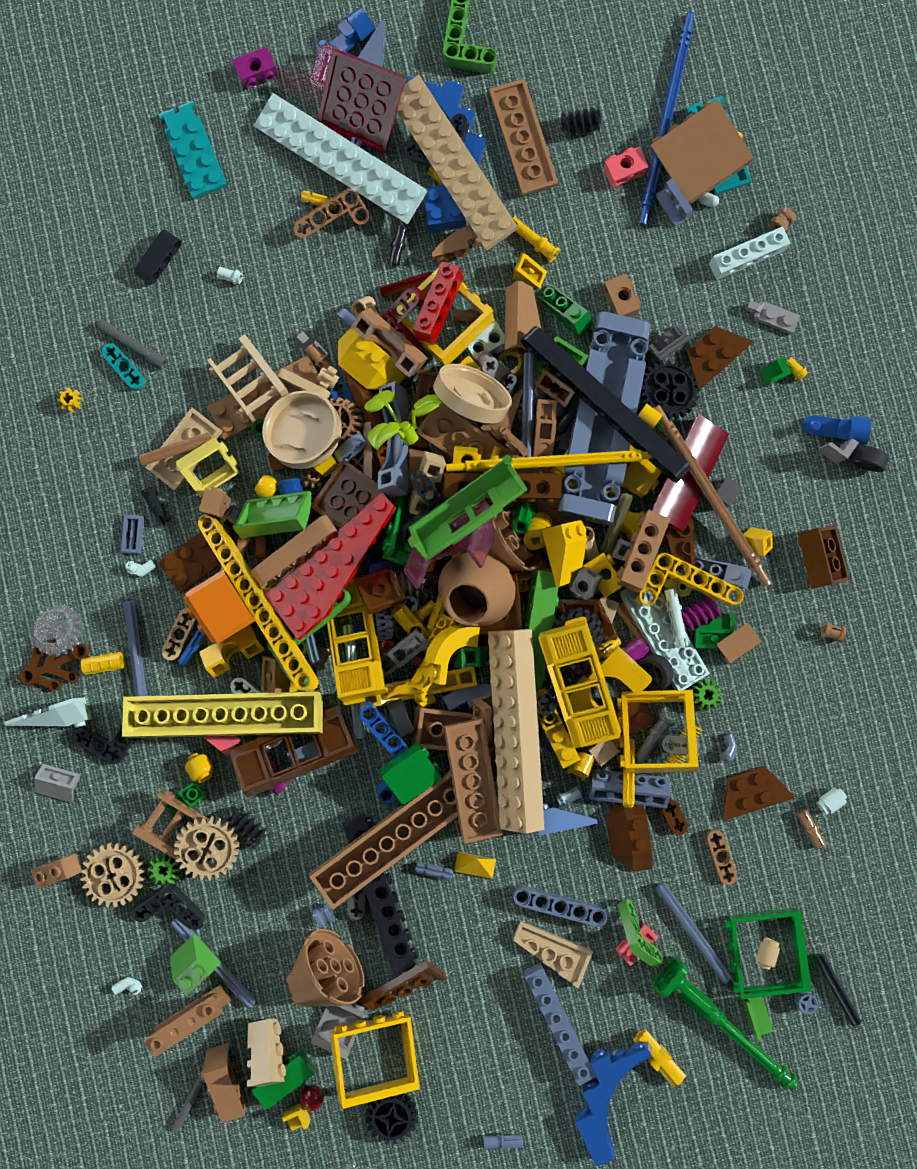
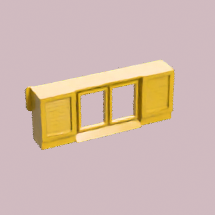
M352 579L351 582L349 581L344 588L352 594V603L334 618L363 612L365 631L337 637L334 618L327 622L337 695L345 705L361 703L364 701V697L389 693L388 688L384 684L373 613H368L355 585V579ZM344 594L338 599L339 602L343 600ZM367 638L369 658L341 663L339 643Z
M578 617L566 621L565 626L541 632L538 638L573 747H584L620 738L621 728L586 618ZM589 660L595 679L565 687L559 667ZM598 686L603 705L573 713L567 693Z

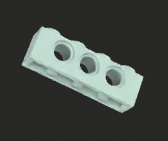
M782 226L714 255L709 265L716 280L784 252L791 243Z

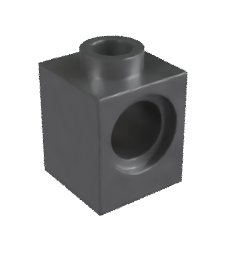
M585 567L579 570L570 591L574 592L578 598L587 600L594 596L603 576L589 567ZM583 581L588 584V589L584 586Z

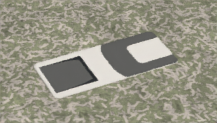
M304 330L295 338L296 342L304 350L309 345L315 343L324 356L328 354L307 330Z

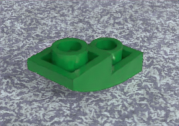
M192 782L174 798L192 808L206 795L196 782ZM169 804L165 807L166 811L173 818L178 809Z

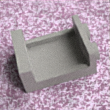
M359 1002L347 1006H326L311 1043L332 1052L329 1030L335 1029V1026L340 1024L348 1026L353 1025L357 1020H364L368 1009ZM357 1034L338 1038L340 1057L347 1059Z

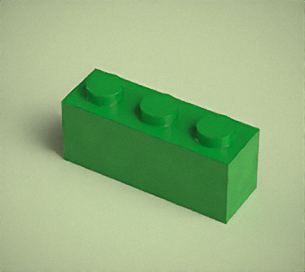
M303 1049L298 1053L297 1051L292 1052L286 1058L287 1061L283 1063L286 1069L285 1082L253 1087L252 1092L265 1111L315 1074L316 1067Z

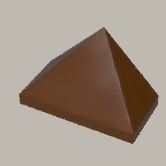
M546 368L535 384L564 407H567L576 392Z

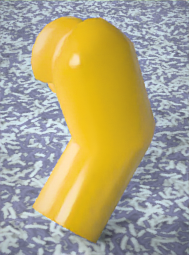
M418 691L414 697L419 707H425L436 701L433 694L427 695V693L425 694L421 691Z

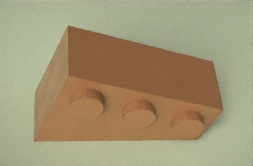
M230 1043L207 1049L204 1068L201 1071L202 1082L206 1083L208 1087V1097L210 1100H213L214 1112L216 1116L219 1115L221 1123L245 1116L246 1100L240 1079H236L233 1068H236L235 1061H230L229 1058Z

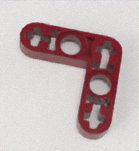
M411 287L404 291L381 318L386 322L390 319V325L393 328L398 327L396 331L403 332L409 342L411 341V344L424 354L422 344L402 323L422 301L423 295L421 290L417 287ZM415 293V299L407 303L406 301L411 297V294ZM399 304L405 309L403 315L397 312L396 308Z

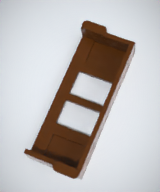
M339 705L323 711V733L313 734L320 754L314 758L299 762L291 736L295 734L263 735L229 750L242 792L247 797H251L354 753H358L360 746L354 733H350ZM285 739L294 766L274 774L265 747Z

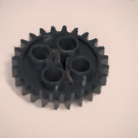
M668 359L666 364H664L663 360L658 364L654 362L644 372L641 392L643 393L640 394L639 398L644 399L642 406L648 404L655 408L660 405L669 420L672 416L675 420L679 418V415L683 418L686 413L689 414L692 411V408L696 406L695 401L699 399V396L696 394L700 389L695 388L699 382L693 381L696 375H689L691 369L685 371V364L679 367L678 361H675L673 365L670 359ZM656 378L661 379L662 383L657 382ZM674 379H678L681 384H677ZM656 396H660L663 401H659ZM675 397L680 398L681 402L676 401Z

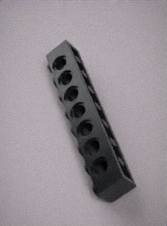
M366 813L342 822L349 844L358 838L357 833L359 831L366 832L374 826L371 817H367ZM385 870L380 876L365 885L364 889L394 974L416 966L418 953L416 948L410 944L409 940H412L409 928L405 929L403 921H406L402 909L399 910L397 906L399 898L397 892L392 891L390 884L393 881L390 872L386 873ZM383 887L387 893L384 896H380L376 893V889ZM384 906H390L393 909V912L391 914H385L382 908ZM397 925L399 931L392 933L389 930V926ZM397 944H403L406 947V949L402 952H399L396 950L395 946Z

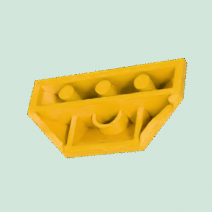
M351 327L339 339L338 365L367 390H379L380 386L394 381L400 384L407 377L395 366V361L373 341L362 338Z

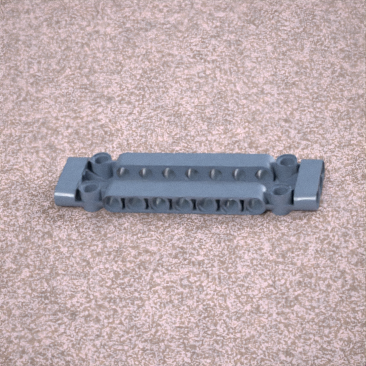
M599 312L585 369L636 414L646 366L644 359L648 350L647 343L651 324L643 320L618 314ZM597 339L602 340L604 344H599ZM634 348H638L641 353H637ZM578 398L567 455L629 451L631 444L582 399ZM627 462L565 466V478L562 484L558 513L599 524L612 525ZM567 483H574L576 489H570ZM606 491H611L614 498H609L606 495Z

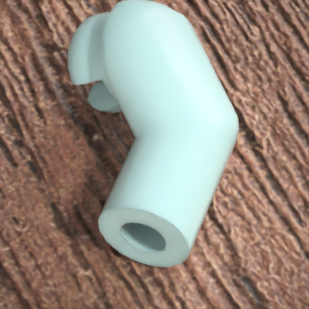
M706 193L699 198V202L708 207L718 205L719 198L714 194Z
M151 559L143 565L129 561L125 568L129 574L142 577L156 568V565Z
M126 977L114 984L112 991L117 995L127 989L133 995H137L140 993L142 985L138 980Z

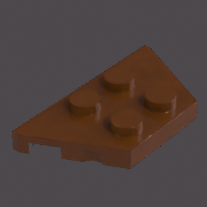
M714 326L686 352L687 359L691 365L692 375H696L694 377L695 381L699 382L696 388L701 390L747 349L753 341Z
M560 598L554 612L556 620L570 609L582 608L583 612L587 609L590 610V615L593 613L596 615V620L600 619L601 624L599 627H603L604 630L601 634L604 635L603 639L616 640L618 638L600 599Z
M762 766L727 777V790L724 796L725 804L721 817L725 821L795 798L767 767Z

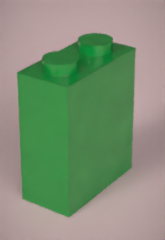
M418 742L379 769L381 777L403 806L443 779L440 774L442 769L436 760L434 762L430 760V752L425 746L421 747Z

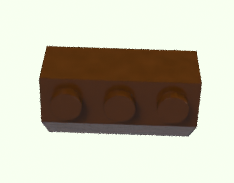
M836 525L797 533L798 544L803 554V564L806 566L808 574L807 581L811 589L850 580Z

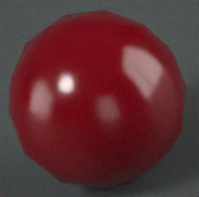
M308 1085L303 1088L299 1096L301 1106L308 1111H316L321 1108L324 1102V1093L321 1088L316 1085Z

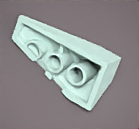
M83 697L72 698L48 706L49 708L34 711V714L22 715L4 723L5 726L74 725V728L86 725L85 721L91 720L86 699Z

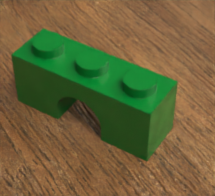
M489 645L461 647L453 653V664L457 668L490 665Z

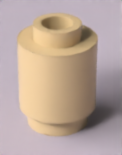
M764 937L763 941L760 942L755 959L759 962L758 966L769 970L771 967H775L780 951L778 941Z

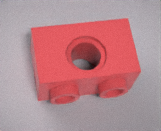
M639 146L635 149L633 147L628 148L621 155L608 157L604 163L603 170L613 189L645 175L649 166ZM621 164H627L629 168H623Z

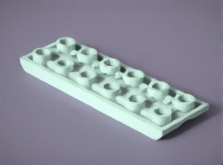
M651 575V577H650L651 583L654 584V585H657L655 579H654L653 576ZM628 588L620 592L622 601L653 654L663 656L672 665L674 675L671 685L675 690H685L710 674L687 634L688 646L676 648L669 612L666 610L668 608L667 601L662 591H660L652 605L645 607L640 606L636 602L637 592ZM646 592L642 594L643 601H650V595Z

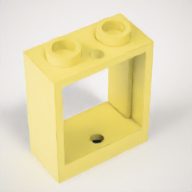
M215 437L176 461L180 472L200 498L203 497L205 488L210 490L211 487L217 488L239 473L236 468L238 465L233 455L228 456L226 452L229 450L223 441L219 443ZM218 450L227 464L200 481L190 467Z

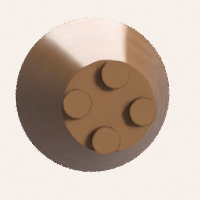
M507 504L503 507V511L477 528L470 540V547L467 548V552L481 551L489 553L503 562L510 571L535 570L541 564V549L530 550L525 544L520 542L524 541L525 534L516 533L512 529L514 520L512 509L515 506Z
M318 929L306 938L290 974L286 977L289 989L293 995L292 1000L296 1005H303L305 1007L347 1006L355 1003L362 996L360 993L364 987V974L361 963L349 944L345 945L339 939L340 935L327 929Z

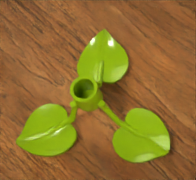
M385 390L376 394L366 402V411L375 412L386 406L396 422L381 423L371 429L368 433L370 444L378 450L385 441L396 433L400 435L405 445L414 444L419 439L415 431L418 428L416 416L425 415L444 403L436 394L427 395L414 404V410L411 412L412 424L408 421L401 423L388 404L395 399L394 392Z

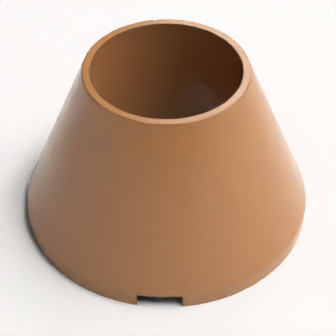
M468 551L453 557L444 566L439 576L438 593L444 608L456 622L469 626H488L500 621L510 611L515 600V582L508 567L493 555L481 551ZM470 585L476 587L484 594L487 605L474 607L467 604L460 597L458 586Z

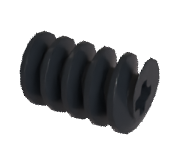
M591 107L589 112L585 108L582 110V114L579 110H576L575 114L569 111L567 116L565 113L560 115L563 134L566 132L568 137L571 136L572 130L575 135H578L579 129L585 134L586 128L592 133L594 126L597 131H600L601 115L599 107L596 110L594 107Z
M242 806L226 822L230 821L229 828L236 826L235 834L242 831L241 839L248 837L246 844L253 842L251 847L253 850L267 836L265 835L267 828L265 827L260 830L261 822L254 824L255 816L248 819L250 812L248 811L243 814L244 806Z

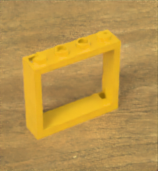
M438 269L418 287L423 295L422 300L427 297ZM463 282L458 293L476 308L481 315L444 351L436 343L433 345L418 340L443 366L450 364L495 321L492 313L493 309L488 304L484 305L481 303L478 295L474 292L470 293ZM415 293L411 294V297L406 301L407 303L415 299ZM402 305L396 308L399 314L403 315L405 313ZM406 317L402 323L415 336L412 330L414 323Z
M693 690L642 691L638 696L633 691L621 692V698H617L618 710L622 712V717H618V722L623 732V736L619 738V746L623 748L624 755H620V766L624 767V772H697L698 755ZM683 702L688 763L631 764L627 703Z
M396 1011L387 1017L384 1015L375 1016L370 1021L357 1020L353 1025L348 1026L340 1024L335 1026V1029L329 1030L337 1097L342 1109L420 1089L411 1017L405 1012ZM401 1023L407 1077L345 1093L338 1038Z

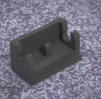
M678 324L649 344L647 351L658 364L661 360L666 359L687 344L691 337Z

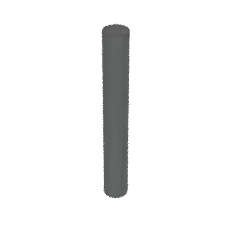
M201 1074L171 1128L175 1132H178L204 1085Z

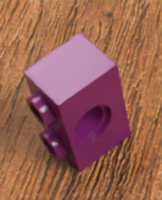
M267 46L232 60L243 89L247 87L252 88L260 82L270 81L275 76H278Z

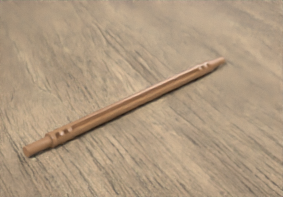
M660 405L656 406L654 409L663 414L660 418L662 429L676 451L690 464V473L751 570L756 572L765 587L770 585L771 581L762 569V563L672 420L669 421Z

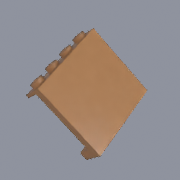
M718 100L714 102L708 101L701 107V111L696 114L695 112L691 113L685 118V122L680 125L675 124L668 130L669 133L656 137L652 141L653 144H651V151H654L671 179L673 178L689 204H692L751 164L754 159Z

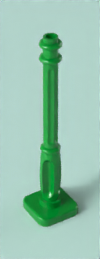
M675 956L653 981L652 986L657 994L662 998H667L675 991L691 1009L708 1020L711 1025L719 1027L773 1075L774 1081L782 1083L783 1089L794 1090L798 1085L796 1075L794 1073L789 1074L786 1066H780L727 1020L723 1016V1011L719 1010L702 991L685 980L689 969L679 956Z

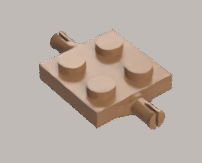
M489 423V427L492 429L490 433L502 444L506 442L505 445L512 452L523 457L529 453L525 445L511 434V431L506 426H502L499 423Z

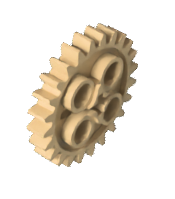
M203 816L201 822L195 818L194 825L191 822H187V828H181L182 834H178L176 837L179 841H175L174 844L177 847L174 854L179 855L176 858V862L182 861L180 869L187 868L186 875L193 872L192 878H195L198 874L200 875V880H203L204 875L208 877V880H211L212 875H215L218 879L220 872L225 875L227 873L226 867L232 869L233 864L231 862L237 861V857L234 855L239 854V850L236 849L239 847V842L235 841L238 837L237 834L231 835L234 828L227 829L228 822L222 825L220 824L221 818L214 822L213 816H211L209 821ZM203 832L207 837L201 839L197 836V833ZM215 833L210 848L207 850L203 862L200 864L199 860L203 854V850L206 847L211 834ZM222 840L225 842V845L218 846L215 841ZM195 850L199 855L191 856L189 851ZM212 857L215 858L217 862L211 864L207 861V859Z
M110 842L107 847L103 844L100 846V850L94 849V855L89 854L87 856L90 861L83 862V865L87 868L82 869L81 872L86 874V876L80 880L87 883L82 887L89 888L86 895H94L91 901L98 898V905L103 904L105 901L106 907L111 906L112 902L113 906L117 907L119 906V901L122 905H125L127 900L131 901L134 899L133 895L137 896L139 894L137 889H141L144 886L140 881L146 879V877L141 876V873L145 872L146 869L140 868L144 861H137L140 854L134 856V848L127 851V844L121 848L120 842L116 843L115 847ZM116 857L122 860V866H118L115 863ZM98 865L103 866V868H104V873H103V874H101V873L98 872V870H97V866H98ZM110 873H116V876L111 877ZM123 876L129 878V885L123 883ZM105 883L111 886V892L105 890Z

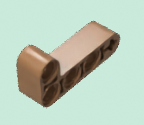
M348 188L295 221L294 233L300 238L307 237L347 211L355 223L365 224L369 219V213L358 193L354 189ZM353 193L356 199L354 202L348 203L345 200V195ZM337 203L340 209L338 212L332 213L329 210V205ZM363 210L366 213L365 218L362 220L355 217L356 211ZM320 213L324 219L322 222L316 223L313 220V215ZM307 218H309L314 227L311 228V225H308L305 229L306 232L298 231L299 224L306 225L308 223Z

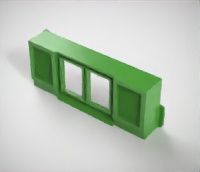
M509 455L504 456L498 464L409 527L411 537L408 539L410 547H416L425 560L428 561L451 544L454 546L503 511L504 506L527 491L525 484L512 466L513 460ZM487 496H490L493 505L478 516H475L472 507ZM466 512L470 521L453 533L449 524Z

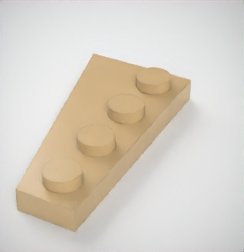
M520 920L513 940L579 989L593 951Z

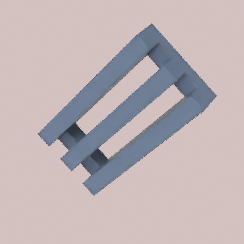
M124 514L121 553L141 554L144 516ZM129 519H132L129 549H126ZM136 519H138L136 549H134Z

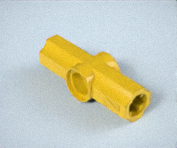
M405 603L393 607L391 615L407 634L413 632L414 630L411 629L417 626V630L428 640L430 637L428 630Z
M646 1029L638 1032L633 1041L635 1043L649 1041L652 1047V1056L647 1058L649 1063L657 1072L660 1071L672 1087L680 1085L686 1076L672 1060V1056L661 1044H658Z

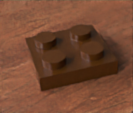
M391 567L355 579V585L369 614L406 602V597Z

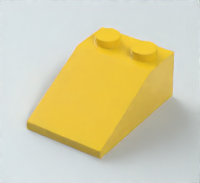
M583 520L542 529L556 587L573 583L579 570L583 567L587 542L586 528L583 525Z

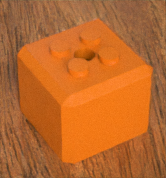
M225 570L220 571L185 593L184 601L188 606L187 612L192 619L196 618L199 623L197 625L203 636L206 634L212 643L219 644L255 621Z

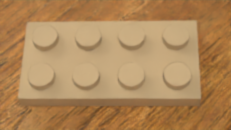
M191 408L161 448L205 433H210L212 438L218 439L223 431L197 410ZM193 450L147 464L145 468L174 491H177L186 478L180 472L176 461ZM198 463L190 467V469L193 471Z

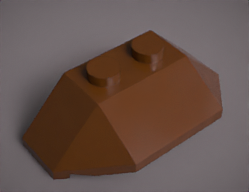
M615 802L605 817L611 856L633 872L652 869V848L644 806L633 805L632 808H625L623 803Z

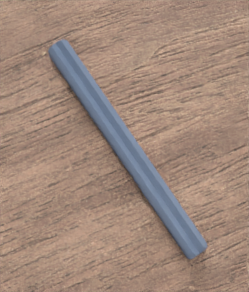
M531 353L524 354L522 443L529 451L525 457H533L536 358Z
M127 601L123 603L135 697L147 696L135 602Z
M664 882L657 885L656 891L722 983L729 982L732 979L731 974Z
M178 917L171 922V926L185 941L195 934ZM221 962L214 970L215 974L248 1009L255 1004L256 999Z

